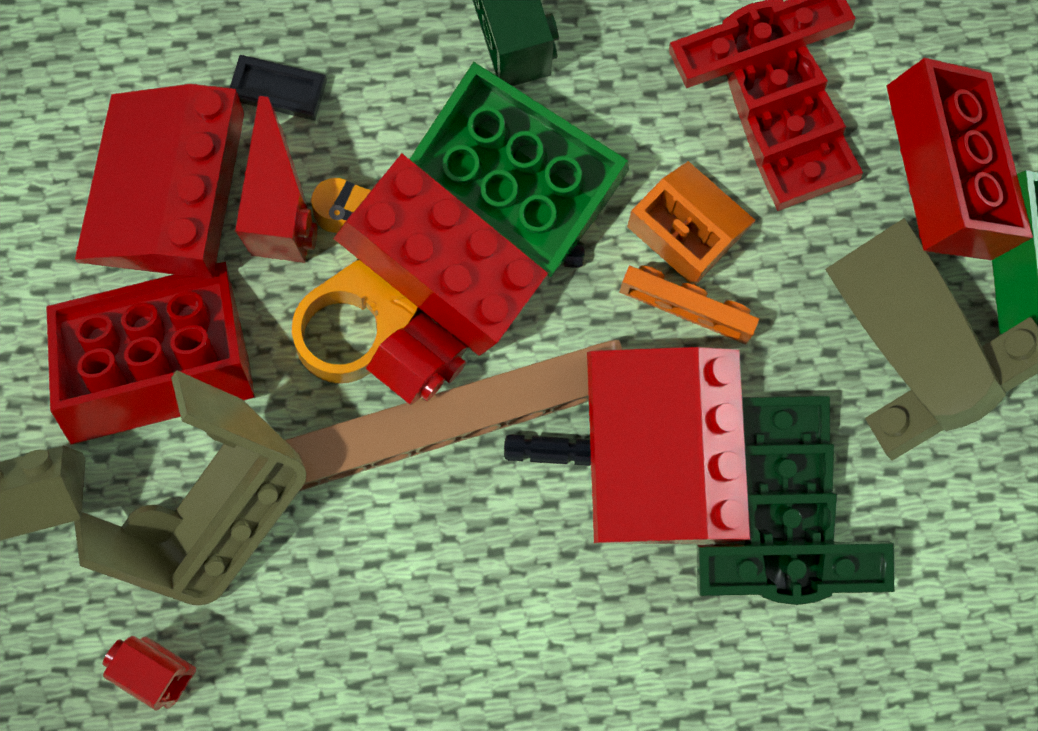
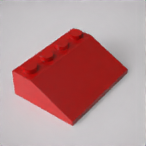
M184 84L111 94L76 251L75 261L77 263L213 279L244 119V110L236 89Z
M226 262L216 264L213 279L173 274L46 306L50 411L70 445L181 417L171 379L176 370L242 400L255 398L250 362Z
M682 347L587 352L594 543L723 544L750 540L739 350Z

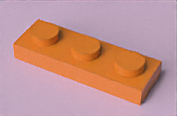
M629 265L619 293L745 345L753 336L760 318L750 315L751 310L748 307L734 301L726 300L723 304L708 298V293L704 289L690 283H682L679 286L664 280L665 275L655 268L640 265L638 269Z

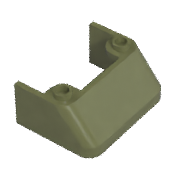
M176 370L171 379L182 422L205 431L210 438L223 443V445L176 511L160 505H146L133 511L122 526L82 512L81 520L74 521L79 564L81 567L187 604L206 605L217 600L223 594L303 487L306 480V470L300 455L244 400Z

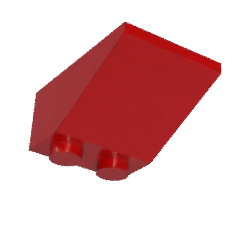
M259 96L235 232L251 256L305 263L307 250L315 249L318 226L317 223L312 222L311 210L308 208L283 129L269 97Z

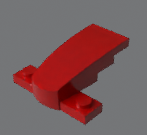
M764 0L751 3L734 11L723 20L722 24L672 41L669 45V53L686 89L723 75L727 76L748 143L777 211L858 182L863 175V171L844 137L846 125L825 90L828 80L806 47L808 44L853 28L856 18L846 0Z

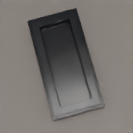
M239 55L230 88L236 89L240 102L243 104L257 107L259 96L269 97L274 111L315 121L327 78L324 74Z

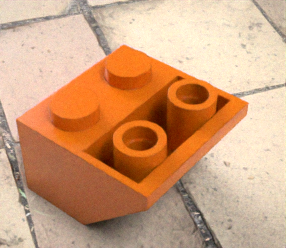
M687 161L662 178L631 210L627 227L690 284L697 285L756 220Z

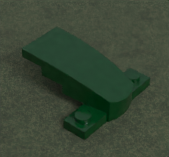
M830 396L742 397L750 540H745L746 544L697 545V593L700 596L760 595L777 603L802 605L821 601L831 597L833 593L895 592L894 543L890 541L834 542L837 493L833 492L834 444L830 443Z

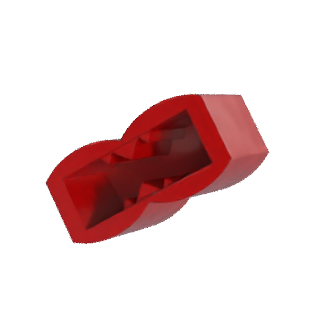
M421 313L404 328L396 330L380 344L366 369L408 404L412 405L421 397L429 401L441 388L444 381L451 383L466 365V361L461 357L468 347L429 315Z
M131 636L125 641L117 640L107 652L102 663L107 667L103 673L104 679L155 711L162 707L169 709L176 704L196 672L195 666L147 636L141 639Z

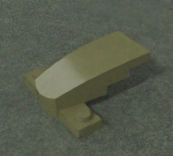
M905 218L825 269L868 335L911 389L865 418L885 454L891 461L943 430L949 431L962 428L982 419L995 409L1006 396V392L1038 374V326L1031 317L1027 318L982 346L962 308L928 253L923 250L922 244Z

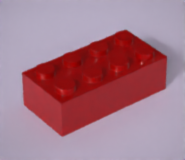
M923 58L887 84L891 112L895 122L900 152L904 162L923 250L993 260L1032 239L1033 235L992 74L982 70Z
M403 153L400 154L333 238L478 356L499 342L548 275L543 268Z

